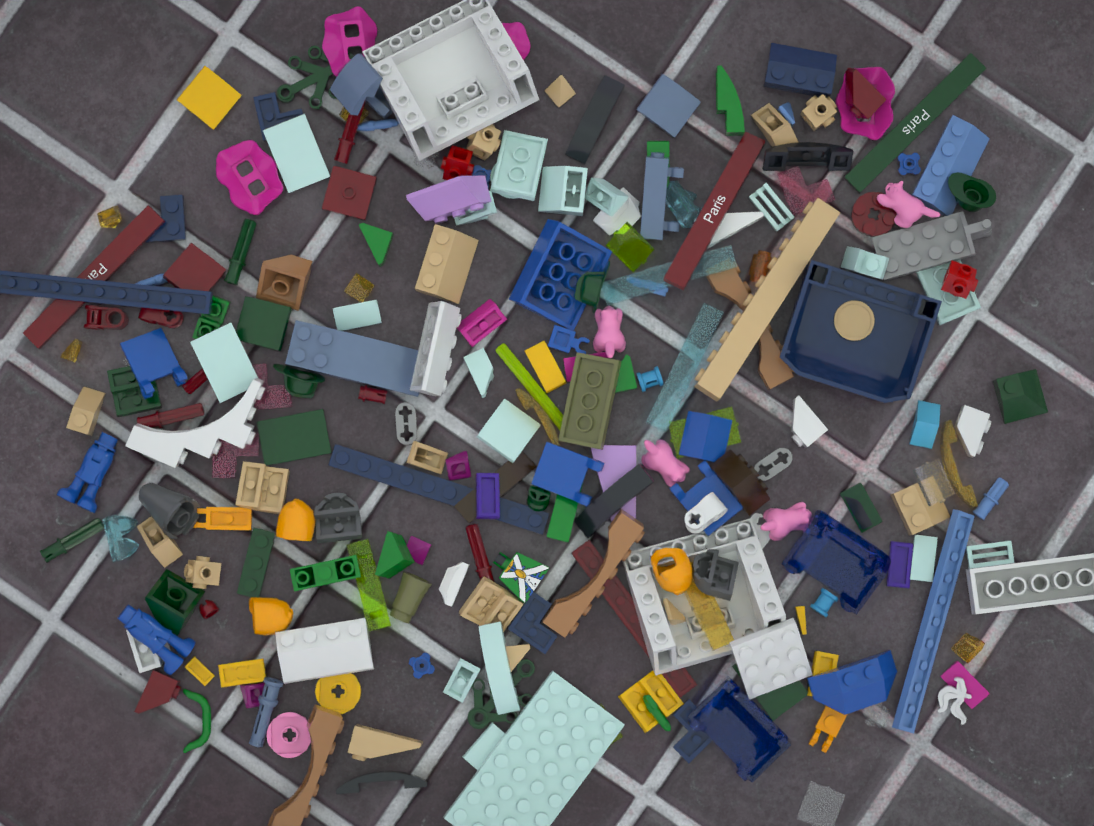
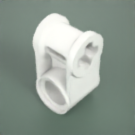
M711 492L686 513V528L689 532L698 534L720 519L728 509L714 492ZM692 518H694L695 520L699 519V524H698V525H696L695 523L692 524V523H691V519H692Z

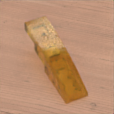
M692 575V584L684 593L702 631L705 632L712 651L729 645V642L734 641L715 597L701 592L696 586Z

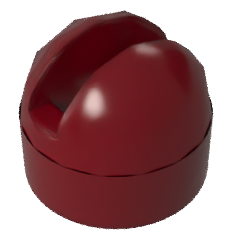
M205 600L206 605L204 606L201 603L199 606L200 614L204 619L212 617L219 611V608L212 600Z

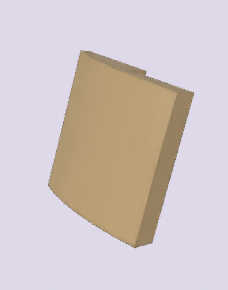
M243 461L235 505L251 510L279 514L285 503L289 469L267 467L265 464Z
M483 577L461 607L459 613L460 616L479 626L501 621L504 632L524 603L502 586Z

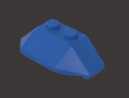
M891 650L808 677L807 681L813 700L846 715L886 701L896 677L897 669Z

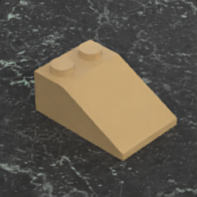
M357 724L354 726L348 753L352 754L353 759L365 761L367 758L420 748L423 741Z

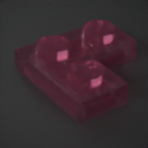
M799 166L777 174L793 216L803 213L808 202L811 201L813 203L817 198L825 203L835 201L828 179L806 186Z
M252 364L258 378L264 381L262 387L265 388L261 400L256 399L253 407L256 410L291 408V394L287 392L284 385L268 386L267 364Z
M259 434L255 435L251 445L247 444L243 449L219 439L222 445L218 454H213L212 478L236 479V456L259 457Z

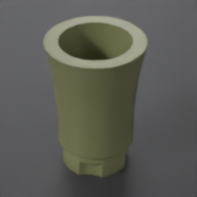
M403 571L390 616L409 624L432 583L417 575Z

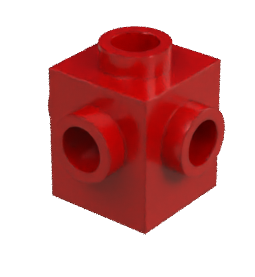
M452 145L448 156H444L441 169L444 170L442 179L450 180L458 176H472L474 164H471L473 151Z
M951 260L944 276L941 290L967 299L969 292H974L978 284V279H975L977 269Z

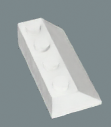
M443 301L429 303L410 391L432 396H441L445 392L447 380H445L446 371H449L452 363L450 353L451 349H454L457 337L454 336L455 330L461 322L460 308Z
M365 618L275 632L284 684L374 669L369 629Z

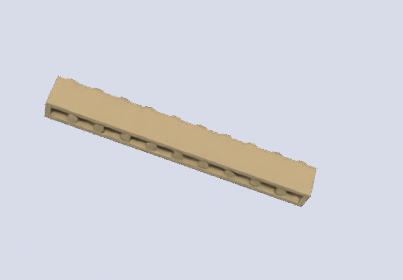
M817 198L813 203L811 201L808 202L803 210V213L806 215L802 221L797 220L790 230L793 232V235L790 239L785 238L780 245L779 250L782 252L778 258L774 256L767 265V268L770 269L766 276L761 275L756 282L755 287L758 289L754 295L750 293L743 303L746 306L742 313L737 312L732 319L731 324L734 326L730 332L725 331L718 341L721 343L718 351L713 349L706 360L710 363L705 370L701 368L694 378L697 381L694 387L716 402L728 388L839 216V211L821 199Z

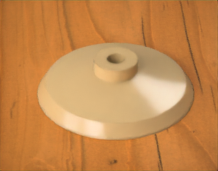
M854 300L842 304L834 316V325L837 332L843 338L851 341H858L867 337L873 330L875 323L872 310L861 301Z

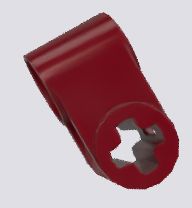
M85 305L87 310L86 324H84L85 329L122 330L128 325L129 317L127 313L119 308ZM116 313H120L122 319L120 323L114 325L112 317Z
M141 308L138 319L172 329L179 328L184 321L183 314L179 311ZM174 313L177 317L176 319L172 318L170 321L167 317Z

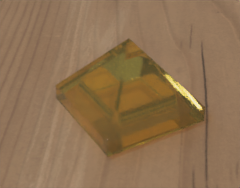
M118 205L97 214L101 227L116 228L122 219Z

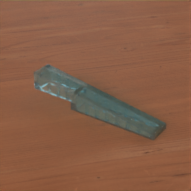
M729 245L705 252L689 281L736 268L737 264L732 246ZM672 262L605 281L602 289L607 306L673 287V285L663 281Z
M706 303L703 304L646 424L664 433L667 432L724 312Z

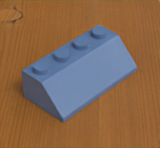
M952 115L911 195L919 198L926 207L944 216L951 215L958 202L948 187L949 176L957 172L971 176L990 138L974 125Z

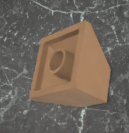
M294 255L263 261L256 298L288 306L299 311L313 261Z

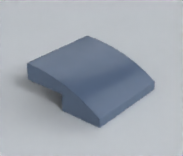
M358 53L338 74L330 91L350 115L358 116L366 97L375 96L383 78L365 57Z
M662 74L636 110L651 123L656 124L668 135L675 138L701 102L683 87Z

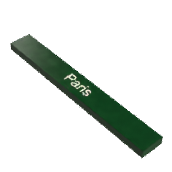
M970 53L844 179L860 194L987 68Z

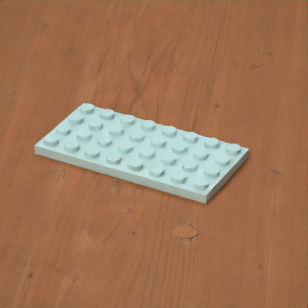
M551 671L443 818L454 826H550L625 724L554 671Z

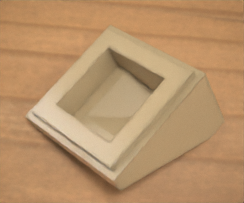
M560 75L545 90L546 94L558 108L576 94L563 75Z
M667 598L663 599L670 624L676 625L686 622L683 614Z

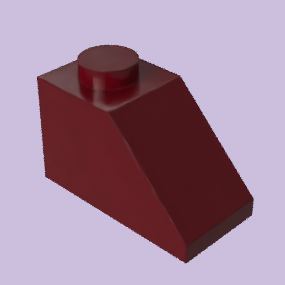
M848 68L845 71L846 104L850 107L849 111L858 119H869L885 102L886 98L857 69Z
M153 670L134 712L138 714L171 702L173 698L177 699L182 688L179 686L181 680L161 671Z

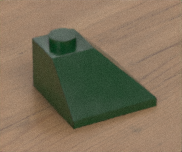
M1036 369L997 378L992 381L1004 424L1048 413Z
M166 569L146 595L145 601L155 619L178 636L188 623L205 591L200 588H193L192 583L186 582L182 577Z

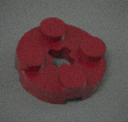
M882 192L865 193L854 203L851 221L855 229L861 234L870 237L886 234L895 223L896 212L892 208L881 205L877 200L879 194H884ZM870 209L879 211L878 220H874V218L869 219Z

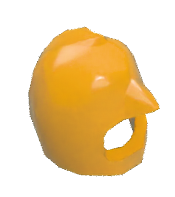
M299 499L286 503L278 516L276 537L286 540L312 541L315 518L310 506Z
M662 548L654 552L651 556V565L655 578L661 588L675 595L683 594L692 584V566L686 552L680 548ZM665 557H672L675 561V564L669 566H657L658 562Z
M251 597L248 604L249 611L252 614L254 634L275 635V632L285 631L288 628L294 613L287 602L278 598Z

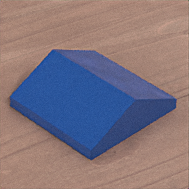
M688 411L679 455L714 463L726 452L732 420Z

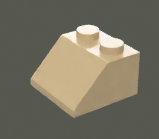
M932 476L891 494L909 536L950 518Z

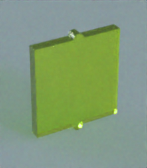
M628 222L619 230H616L613 233L614 236L606 244L632 272H635L641 264H645L648 256L655 250Z

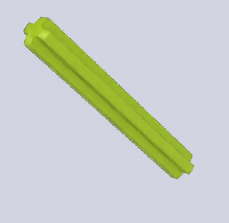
M503 343L498 346L496 353L560 430L563 414L507 345Z

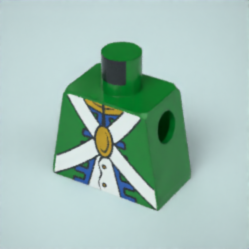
M500 552L493 562L504 570L499 579L524 603L527 602L550 569L548 566L516 552L512 559Z

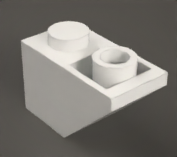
M963 405L961 406L954 429L967 456L973 458L976 454H980L984 442L981 439L983 433H987L990 428L991 421L988 420L990 414Z

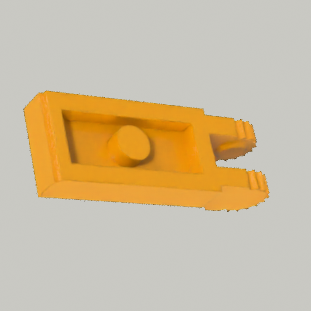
M242 507L197 508L198 514H206V523L196 522L193 528H206V530H252L251 509Z
M825 706L808 744L814 746L818 741L821 731H823L828 736L822 744L821 751L826 753L833 738H836L847 714L843 715Z

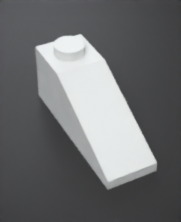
M763 212L727 213L708 248L763 219Z

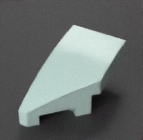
M484 348L463 358L482 398L486 397L489 383L494 378V369Z

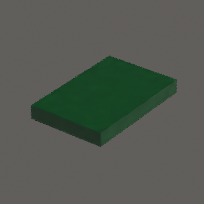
M324 409L257 422L264 464L266 466L332 454Z
M735 663L732 666V668L741 678L737 664ZM796 681L755 698L772 721H774L806 697L808 691L800 681Z

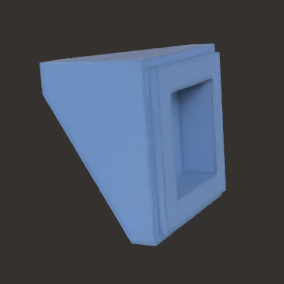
M787 102L781 105L777 111L793 127L795 124L791 104Z

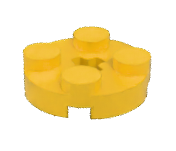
M352 673L324 677L318 680L315 695L322 707L343 714L353 709L359 702L361 686L357 677ZM337 685H341V689L345 690V693L341 694L340 698H336V694L332 693V689H335Z

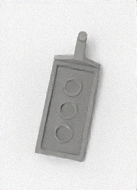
M962 211L913 225L910 228H903L872 237L876 254L889 258L883 279L888 281L947 264L951 260L957 261L975 256L976 253L972 240L991 236L992 227L989 219L968 225Z

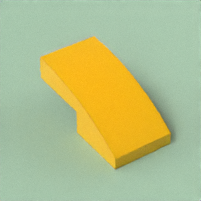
M545 341L525 350L546 393L566 384Z

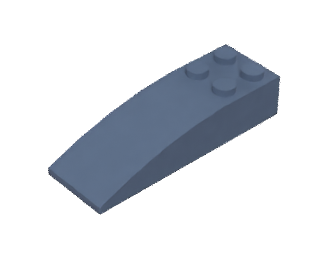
M295 321L285 362L287 366L415 397L419 396V392L410 391L418 350L311 323Z

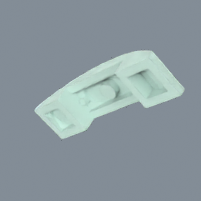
M499 621L478 626L485 667L497 713L500 715L519 711L521 709L505 647L506 641L502 623Z

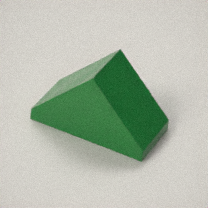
M365 223L359 224L379 267L383 266L394 236L393 233Z
M627 354L621 362L615 394L637 389L631 358Z
M387 531L375 575L390 579L415 562L402 535Z

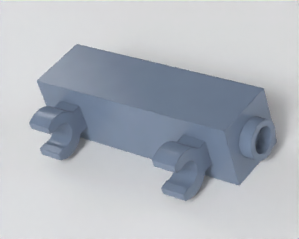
M651 152V156H646L640 238L662 240L663 230L679 232V221L664 220L667 176L683 178L684 169L682 167H668L669 158L664 157V153Z

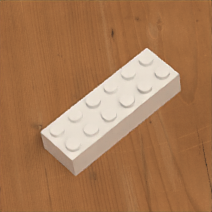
M1094 553L966 569L972 614L1094 599Z

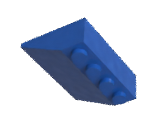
M548 219L509 300L566 329L574 331L586 304L576 301L574 298L577 281L587 272H603L612 251L565 224Z

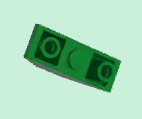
M357 555L290 569L294 591L361 577Z

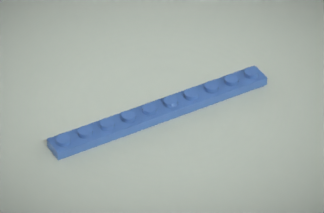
M953 509L892 725V728L913 734L975 517L960 510Z

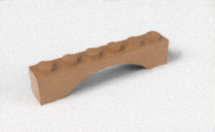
M728 258L705 270L704 274L714 292L726 297L743 311L746 307L743 303L752 291L746 281H741L738 275L741 271L735 261L731 262ZM768 324L758 340L760 356L758 373L768 391L794 377L792 374L794 371L780 358L782 345L778 340L774 341L770 334L773 332L770 324Z
M620 509L608 526L607 552L597 574L577 592L556 599L543 617L544 624L564 638L568 633L571 635L574 633L579 625L577 621L580 616L587 615L592 607L590 603L593 598H599L604 591L605 586L603 584L607 579L611 580L618 571L616 566L621 560L624 562L632 551L629 548L634 542L638 543L645 533L642 531L644 529L643 523Z
M316 704L314 705L307 723L311 740V761L307 774L297 791L286 802L273 809L267 826H301L303 818L308 817L311 810L310 800L317 795L319 789L317 782L320 775L324 776L328 763L325 762L328 754H333L336 746L334 739L337 733H341L344 726L343 717L339 712Z

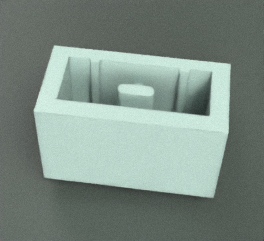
M572 166L543 167L538 212L583 216L588 168Z

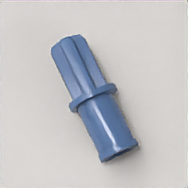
M1000 477L997 478L989 491L983 494L984 498L976 509L973 510V513L980 519L985 520L995 504H999L997 501L1008 488V482Z

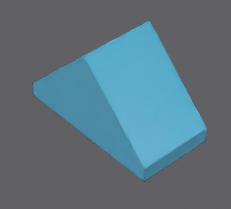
M918 400L909 445L932 449L939 428V404Z

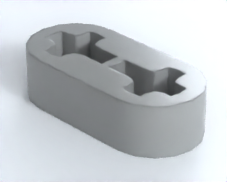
M404 402L396 408V433L399 442L408 446L412 445L413 441L417 439L416 410L413 405ZM406 406L408 410L412 411V414L408 415V422L404 423V416L400 415L399 412L403 411V407ZM406 425L409 426V432L414 434L413 437L409 438V441H405V438L401 437V434L405 432Z
M779 448L759 461L754 466L757 472L760 470V465L766 467L771 464L772 468L767 471V477L761 475L757 479L762 481L769 480L788 467L792 462L791 452L786 448ZM777 453L787 454L786 464L780 462L775 465L773 463L778 458Z

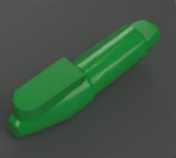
M650 695L643 696L648 711L665 731H671L669 721L660 711Z

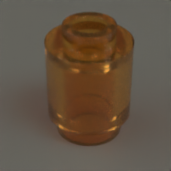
M758 250V254H753L748 273L750 275L749 281L757 282L761 275H767L770 270L767 268V265L772 259V253Z

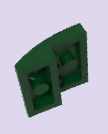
M245 296L236 329L239 340L281 351L292 308Z
M130 366L107 371L118 418L162 408L156 380L150 382L155 390L152 393L153 396L144 399Z

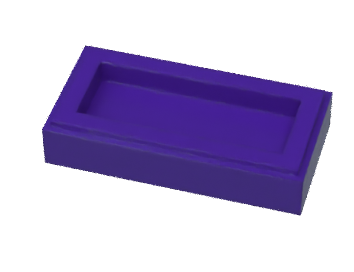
M476 473V519H499V473Z
M890 541L886 586L910 588L913 543Z

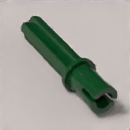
M244 219L232 259L228 260L230 264L224 282L232 285H238L242 269L246 266L244 262L256 227V222L251 219Z
M95 518L62 539L57 538L55 543L40 550V553L45 558L46 563H49L52 559L63 553L67 554L69 549L103 530L104 525L99 518Z

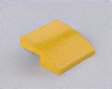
M204 65L177 98V101L214 130L242 95Z
M653 670L618 696L645 733L656 726L658 722L646 708L643 696L650 695L665 717H668L684 704L663 675L655 676Z

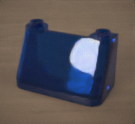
M817 510L781 564L791 574H801L805 571L840 595L841 607L847 612H853L857 615L887 575L891 559L882 550L827 513Z
M726 676L688 715L690 719L688 724L696 732L699 730L705 732L736 764L738 768L736 773L745 782L749 779L753 783L791 746L790 738L752 699L748 698L747 694L729 676Z

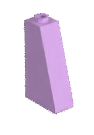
M604 445L603 450L591 448L593 459L605 463L602 471L597 472L602 492L606 491L611 485L636 467V446ZM636 496L621 508L635 519ZM618 512L615 513V514L610 518V521H611V522L613 521V519L615 518V516L618 514Z

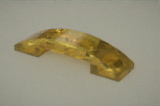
M520 388L516 389L515 392L525 412L534 408L551 443L560 446L555 428L544 409L528 393Z
M945 421L942 426L940 439L941 457L945 473L959 498L970 508L977 507L978 504L972 485L962 486L949 445L958 440L952 421Z

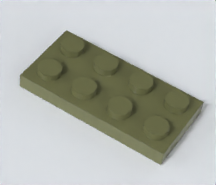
M576 353L558 441L603 450L622 361Z

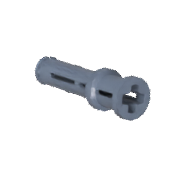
M264 677V689L262 695L258 698L260 703L259 711L249 744L252 746L263 747L271 714L273 708L278 705V693L280 687H283L284 684L281 680Z

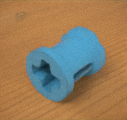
M658 366L654 367V370L642 374L640 372L636 373L642 392L656 385H664Z
M822 588L820 596L814 604L810 605V608L827 618L828 610L839 599Z

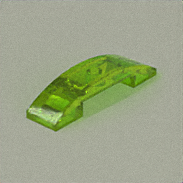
M369 539L346 545L349 556L357 555L361 577L356 578L369 632L390 627L391 622L380 578L378 575H375L377 567Z

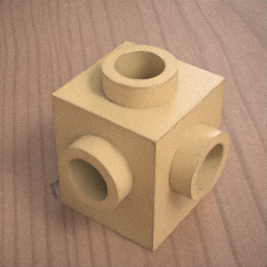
M822 94L818 98L815 95L805 103L807 107L800 114L811 129L816 131L822 125L826 128L835 121L833 116L837 113L835 109L837 106L830 97L826 98Z
M491 124L467 137L469 142L466 149L473 151L474 156L485 161L492 155L493 151L496 152L501 142L498 139L501 131Z
M196 556V560H188V564L184 568L186 582L193 583V588L206 589L207 585L219 586L221 563L210 562V557Z

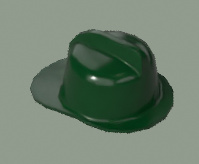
M959 172L949 176L948 187L964 210L977 212L982 208L991 207L995 203L996 192L986 181Z
M610 261L607 262L603 272H587L578 279L576 284L575 300L591 306L593 313H595L598 306L601 288L608 273Z
M283 364L273 365L275 370L284 374V386L287 392L295 397L313 398L318 383H322L326 379L324 376L314 372L301 371Z

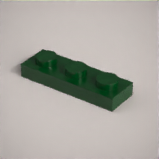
M253 528L237 594L260 597L276 533Z

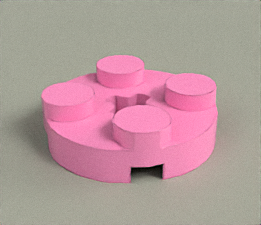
M295 712L282 713L274 718L267 729V742L271 749L285 758H294L304 753L311 744L307 728L308 720ZM288 728H291L292 732H296V737H293L291 742L288 741L287 737L283 736L288 731Z

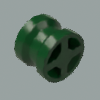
M531 485L527 497L528 507L534 511H544L547 509L551 491Z

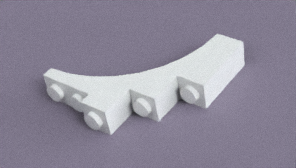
M254 378L245 395L232 410L205 426L190 430L169 431L154 429L137 423L134 425L125 446L174 468L179 466V464H184L188 452L185 451L186 449L207 458L212 457L213 454L217 455L222 445L219 439L243 449L247 444H252L256 435L253 432L255 426L247 423V420L251 421L254 417L256 408L253 406L256 399L261 400L265 388L262 387L264 381Z

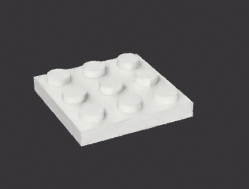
M794 618L729 642L749 700L813 675Z

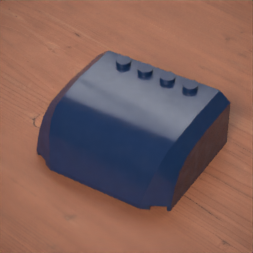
M810 259L787 326L780 358L799 376L883 403L910 399L942 301ZM848 301H861L868 305L874 314L875 323L873 330L864 339L858 341L847 340L835 328V313L842 304Z

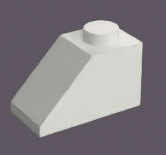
M798 395L793 400L791 432L794 435L791 438L799 447L803 445L807 448L828 429Z

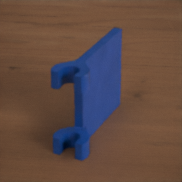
M162 328L120 343L144 399L152 397V393L155 391L150 382L170 374L173 375L177 387L186 383L187 375L180 367Z
M546 442L531 484L588 506L592 496L580 492L588 468L597 472L602 471L605 463Z
M704 460L698 465V469L705 476L704 479L686 493L677 483L669 489L687 511L696 506L706 495L714 492L728 511L720 519L703 530L707 536H710L740 512L743 507Z

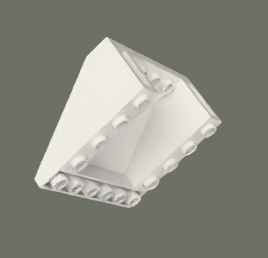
M463 0L362 51L365 59L383 78L380 88L419 161L539 100L527 65L488 0Z
M751 518L721 526L710 536H707L703 531L698 534L631 551L628 558L623 562L655 676L733 654L729 642L786 621L784 608ZM662 548H680L686 552L692 566L697 554L706 553L708 549L719 550V557L739 562L731 600L728 601L704 594L696 586L693 575L692 584L683 594L675 595L662 589L653 573L651 556L656 550ZM665 557L658 562L657 566H669L675 564V561L672 557ZM667 598L683 614L686 622L676 625L670 624L663 599Z

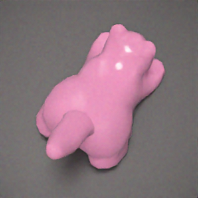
M903 181L894 184L888 183L885 187L886 194H879L877 196V200L881 205L892 208L897 213L894 221L896 225L902 228H910L922 215L931 218L940 216L939 212L925 207L919 198L903 190Z
M606 306L603 310L597 309L595 311L598 331L594 337L593 349L598 353L606 351L608 358H612L615 351L621 353L626 347L625 337L620 330L623 312L620 308L615 310L611 306Z
M661 439L657 440L655 445L649 440L644 441V445L648 450L641 459L644 467L658 471L669 487H672L676 482H683L685 474L690 472V468L673 455L669 444Z
M804 502L796 503L785 510L770 508L764 512L763 518L767 522L761 525L760 528L764 531H770L769 538L773 541L782 540L791 531L811 528L812 523L809 520L812 513L806 509Z

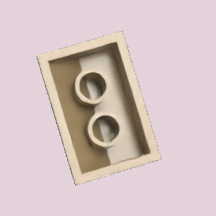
M435 224L415 290L459 304L479 240L459 231Z

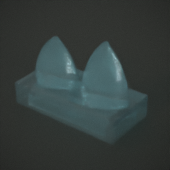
M670 181L666 189V204L683 228H690L694 219H697L702 210L701 207L694 205L692 202L696 199L697 194L683 189L678 181Z
M116 514L103 518L113 563L127 559V557L135 553L139 544L134 540L122 538V535L133 530L138 521L126 516H117Z

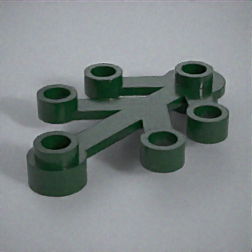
M311 46L308 49V55L312 60L322 59L329 62L324 51L318 46ZM317 49L319 51L318 56H312L311 51ZM348 52L349 59H352L354 55ZM298 56L290 57L288 65L292 70H302L312 73V75L291 86L288 84L281 85L277 89L278 99L282 103H290L295 98L296 93L317 83L314 95L309 99V105L314 110L320 109L323 104L322 97L328 78L333 75L331 66L329 65L324 68L301 61ZM294 59L299 61V65L296 67L291 65ZM329 88V95H330V97H331L332 99H337L335 96H333V95L331 94V91H330V88ZM284 89L290 91L287 97L281 95ZM313 99L320 101L318 106L311 104Z
M523 659L518 663L517 671L512 676L514 687L523 677H530L534 673L535 666L531 660ZM523 664L530 666L529 672L525 673L522 671L521 667ZM479 678L475 679L471 686L474 690V708L468 713L469 724L475 729L485 728L489 722H507L512 724L518 717L516 711L512 712L515 714L513 721L507 719L508 713L500 715L498 713H490L495 708L491 688L490 700L483 706L482 691L485 688V682ZM476 681L482 682V689H475L474 683ZM525 693L522 696H518L519 705H522L524 707L526 706L522 702V698L524 696H529L530 698H532V695L528 693ZM477 713H481L483 715V720L481 722H477L475 720V715Z

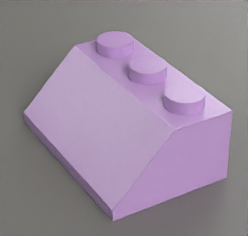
M458 176L406 195L409 203L425 221H434L435 224L448 221L447 217L453 216V218L466 214L465 211L469 209L471 211L483 209L484 204L492 202L485 176Z

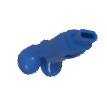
M102 432L98 441L95 440L86 452L81 467L75 473L76 477L68 488H60L56 495L76 504L84 483H87L89 485L77 505L95 513L97 510L96 494L99 487L102 486V480L112 464L114 453L116 452L114 447L118 439Z
M129 604L117 618L125 624L124 628L136 640L147 646L153 654L156 653L165 662L163 669L169 676L180 667L184 659L164 645L166 643L170 644L183 658L187 657L195 646L196 642L192 638L182 639L172 633V630L162 626L151 615L141 611L139 608L135 610Z

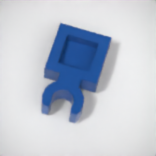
M554 325L548 347L568 354L570 349L573 348L576 352L586 354V351L579 348V344L582 342L589 344L590 340L585 337L576 339L574 338L575 331Z

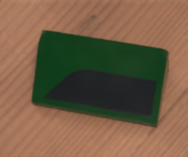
M861 482L840 493L861 533L883 522Z

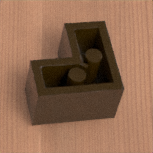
M730 449L712 463L710 467L742 505L743 510L750 516L770 500L766 493L768 487L761 479H757L760 475L752 465L747 467L748 462L741 454L736 455Z

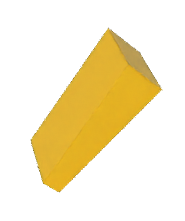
M797 606L795 611L801 635L807 634L805 606Z
M195 656L184 666L204 686L215 676Z

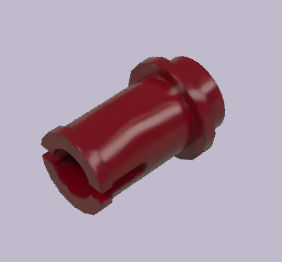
M366 384L365 386H360L358 399H361L362 402L368 400L385 404L387 390L370 388Z

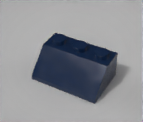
M771 43L763 87L810 96L816 95L820 97L823 94L826 98L830 97L836 72L837 55Z

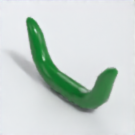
M183 689V693L189 699L198 702L202 707V734L199 739L190 742L184 748L183 753H187L203 746L208 741L211 734V707L208 700L201 694Z

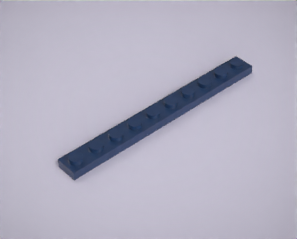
M0 270V293L211 315L213 292Z
M337 444L334 446L328 466L455 506L473 490V488ZM500 498V518L495 520L543 535L550 513L534 511L526 505Z

